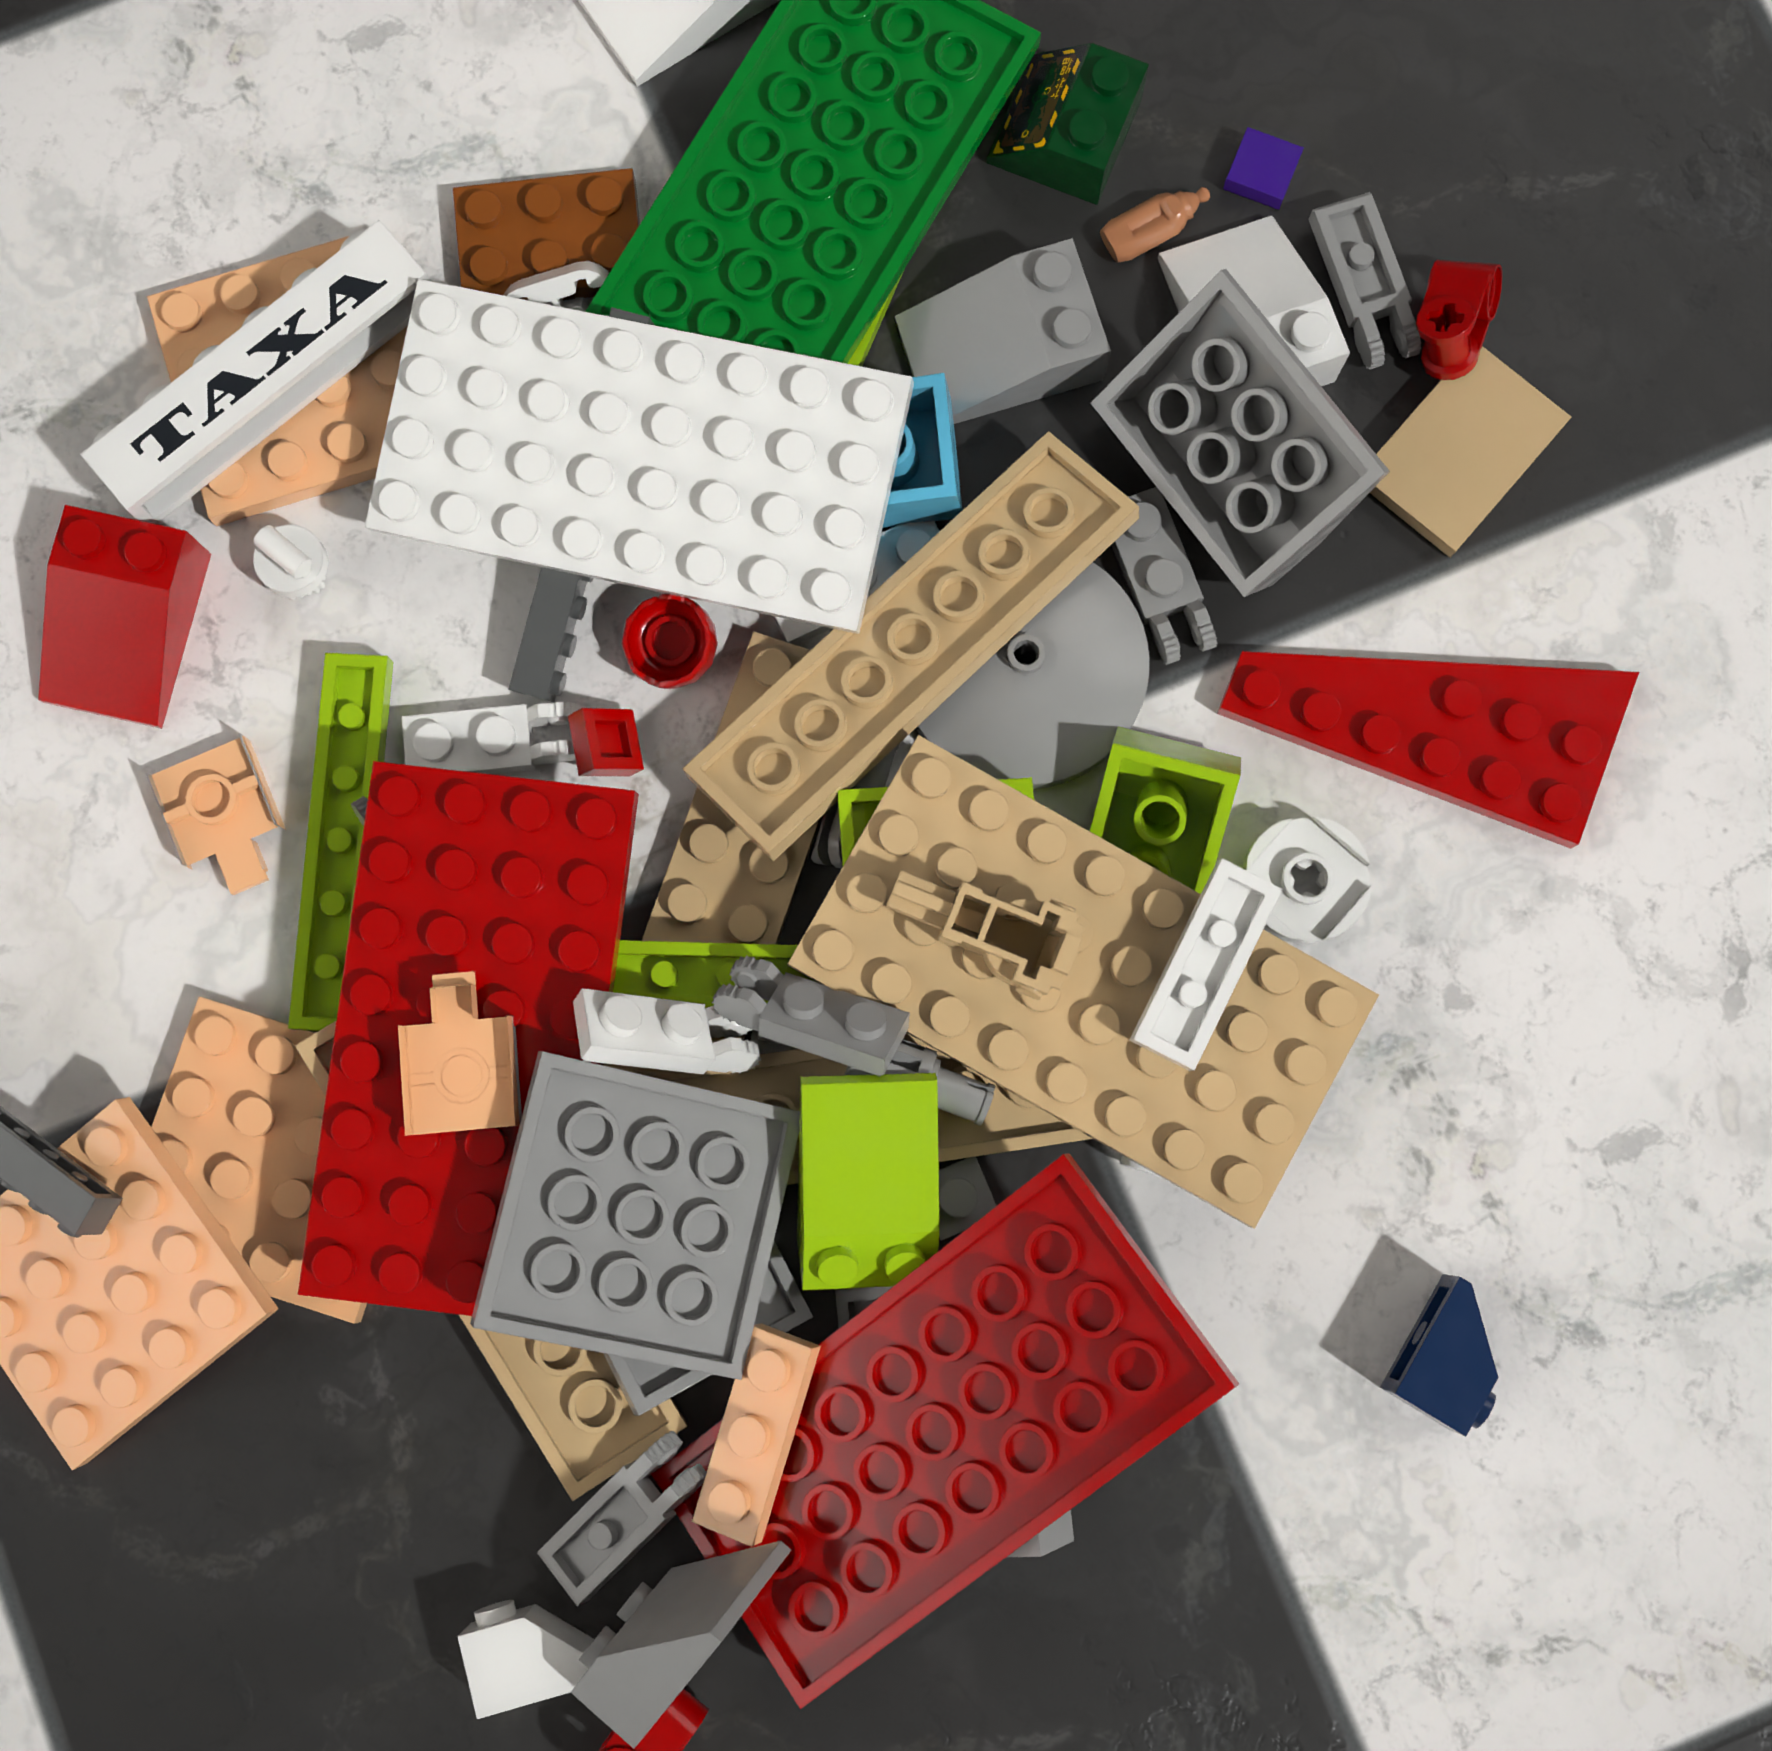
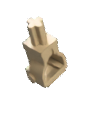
M903 870L900 871L886 908L940 929L941 932L937 940L952 947L960 946L982 955L991 973L1001 981L1015 986V991L1040 1000L1042 995L1049 993L1050 989L1054 988L1059 991L1062 989L1065 978L1069 975L1083 940L1081 938L1086 926L1077 923L1080 914L1075 913V908L1053 899L1050 902L1045 900L1041 902L1034 899H1019L1006 903L982 893V889L962 882L957 892H954ZM994 914L1002 917L1010 914L1039 927L1043 924L1045 918L1053 921L1031 978L1023 975L1028 962L1027 959L984 942Z

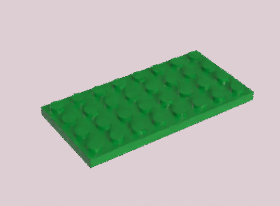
M781 0L585 312L609 316L613 307L650 317L654 325L848 364L1040 45L1041 32L981 0Z

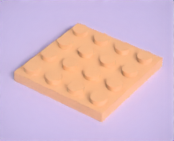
M349 236L147 296L170 381L173 382L192 367L194 360L203 350L214 345H220L238 331L245 319L253 311L260 307L271 305L290 290L293 282L300 274L308 269L318 268L336 254ZM408 326L201 489L208 519L216 527L375 479Z
M199 996L151 1128L270 1297L350 1323H359L362 1320L367 1303L298 1295L326 1096L295 1045L313 1035L314 1032L288 1029V1024Z
M130 1097L115 1099L57 1148L123 1198L102 1234L82 1235L79 1238L69 1236L59 1230L57 1227L59 1223L52 1217L33 1210L28 1205L30 1200L21 1193L7 1189L0 1195V1365L71 1470H75L90 1462L279 1309Z

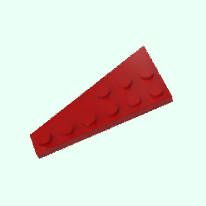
M1242 651L1236 661L1217 714L1571 849L1579 845L1639 672Z

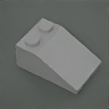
M1073 238L1013 255L895 316V324L912 377L939 373L945 374L952 401L954 424L1102 381L1105 377L1111 353Z
M777 1541L673 1567L653 1590L646 1583L642 1582L616 1614L625 1622L624 1626L616 1634L606 1625L579 1658V1661L588 1670L571 1693L634 1749L720 1645L790 1553L791 1549L782 1541Z

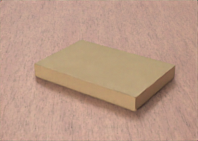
M1482 346L1474 369L1465 376L1455 380H1440L1378 451L1376 455L1390 472L1372 489L1370 494L1451 558L1572 417Z

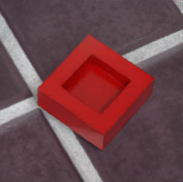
M581 708L568 715L579 776L630 777L644 770L633 709Z

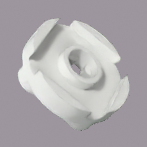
M1300 817L1293 820L1290 818L1279 821L1265 830L1255 840L1245 856L1243 869L1283 889L1264 927L1265 931L1283 941L1309 946L1333 939L1347 931L1360 919L1370 901L1371 886H1369L1370 875L1367 868L1370 863L1366 850L1351 831L1331 819ZM1310 865L1318 869L1320 874L1315 882L1321 888V891L1317 896L1308 891L1300 895L1292 888L1295 879L1290 874L1293 866L1302 871L1310 867Z

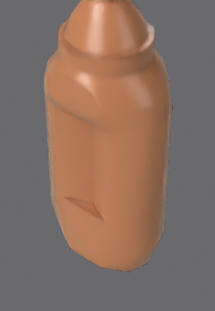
M1201 187L1196 193L1178 191L1176 193L1165 192L1157 194L1111 219L1100 230L1101 238L1111 257L1116 263L1130 261L1178 235L1185 227L1187 221L1194 217L1193 214L1196 212L1199 204L1209 200L1210 192L1207 188Z

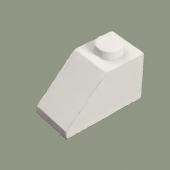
M514 1600L498 1602L475 1611L476 1621L471 1622L457 1636L477 1719L570 1693L588 1670L579 1661V1658L594 1640L536 1604L516 1610Z

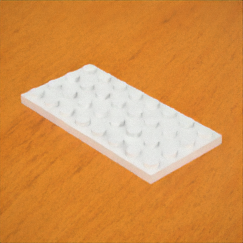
M418 279L365 528L377 533L859 634L914 381L911 376Z

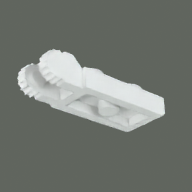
M555 702L536 704L531 707L527 704L402 716L405 765L484 774H500L536 770L535 765L574 761L576 759L572 740L559 739L534 744L532 727L569 724L568 715L578 710V704Z
M583 988L573 1001L579 1047L583 1061L704 1074L706 1071L723 1073L731 1071L732 1074L735 1072H748L750 1069H755L754 1067L759 1065V1061H761L758 1044H754V1041L750 1042L748 1039L742 1041L741 1038H735L741 1037L744 1034L747 1035V1032L752 1031V1029L738 1025L735 1021L729 1022L728 1019H723V1016L717 1014V1010L713 1008L714 1006L705 1008V1004ZM711 1037H725V1039L712 1043Z

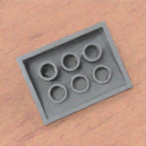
M1227 269L1220 270L1091 402V405L1243 597L1274 585L1313 551L1390 472Z

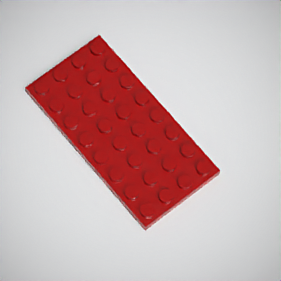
M373 761L298 1295L472 1316L520 1125L405 1136L398 1025L409 1026L434 1023L432 1022L430 988H433L432 975L473 971L475 972L478 1019L514 1016L513 1024L516 1028L522 1114L538 1051L583 1061L581 1059L573 1001L582 988L613 992L639 797L635 790ZM590 1062V1063L599 1064V1065H603V1066H604V1063Z
M1070 1154L1061 1155L819 1344L821 1348L762 1542L753 1546L757 1547L782 1541L791 1551L741 1617L796 1704L802 1709L1239 1385V1382ZM722 1420L652 1474L662 1492L672 1485L674 1479L687 1468H692L700 1463L707 1472ZM702 1486L685 1502L674 1509L705 1559L753 1548L692 1522Z

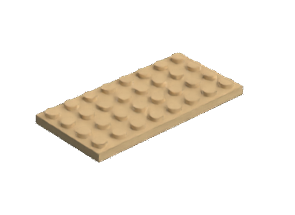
M920 735L914 741L788 962L789 967L835 991H845L909 1012V1028L906 1032L909 1035L1254 1229L1379 994L1263 929L1195 1071H1188L1129 1041L1201 894ZM903 870L954 892H957L962 882L982 889V893L1006 903L1019 899H1034L1041 902L1044 900L1050 902L1053 899L1075 908V913L1080 914L1077 923L1086 926L1082 935L1081 939L1083 940L1069 975L1065 978L1062 989L1059 991L1052 988L1047 995H1042L1040 1000L1015 991V986L1001 981L991 973L982 955L960 946L952 947L937 940L941 932L940 929L886 908L900 871ZM994 914L984 942L1027 959L1028 962L1023 975L1031 978L1053 921L1045 918L1043 924L1039 927L1010 914L1004 917Z

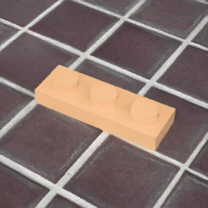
M762 1323L754 1325L742 1379L734 1380L692 1522L751 1547L762 1542L821 1348L820 1345Z

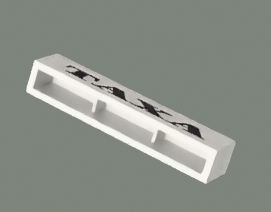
M380 219L366 230L354 232L343 242L340 250L318 268H311L300 274L293 282L291 289L271 305L260 307L248 315L238 331L220 345H214L203 350L194 360L193 366L173 382L152 390L146 396L143 405L122 422L111 424L101 430L95 437L93 444L80 455L131 515L139 521L158 524L408 326L418 279L430 281L427 273Z

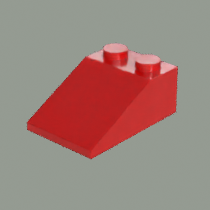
M65 505L47 564L38 700L46 704L162 729L211 553L185 530Z

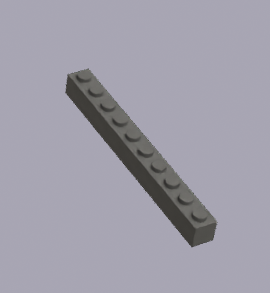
M611 308L609 317L654 325L650 317ZM541 567L508 690L553 703L555 702L556 695L561 696L567 679L566 673H563L567 657L571 658L576 647L577 636L573 635L576 621L582 620L587 606V598L583 597L587 582L591 583L594 578Z
M0 1106V1184L11 1191L21 1193L30 1200L28 1205L33 1210L52 1217L59 1223L57 1225L59 1230L69 1236L79 1238L82 1235L102 1234L123 1198Z

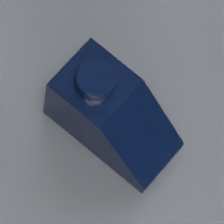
M1443 1274L1380 1388L1445 1428L1466 1437L1471 1427L1479 1428L1490 1415L1496 1400V1395L1491 1391L1498 1380V1374L1472 1283L1460 1276Z

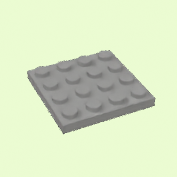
M538 1051L470 1322L471 1326L477 1329L741 1380L799 1135L800 1111Z

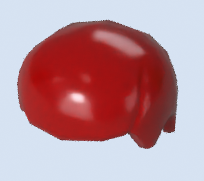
M662 593L659 596H653L642 601L626 619L621 644L628 665L637 677L658 688L676 689L697 682L712 666L718 641L712 619L707 611L697 602L686 597Z

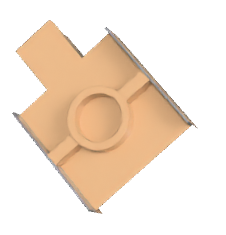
M240 733L238 734L240 737L153 775L146 773L181 865L192 869V863L215 854L232 895H236L269 880L266 874L268 869L258 843L251 838L279 826L286 830L252 743Z
M475 972L432 975L433 988H430L432 1022L434 1023L409 1026L398 1025L405 1136L520 1125L522 1112L516 1028L513 1024L514 1016L478 1019Z

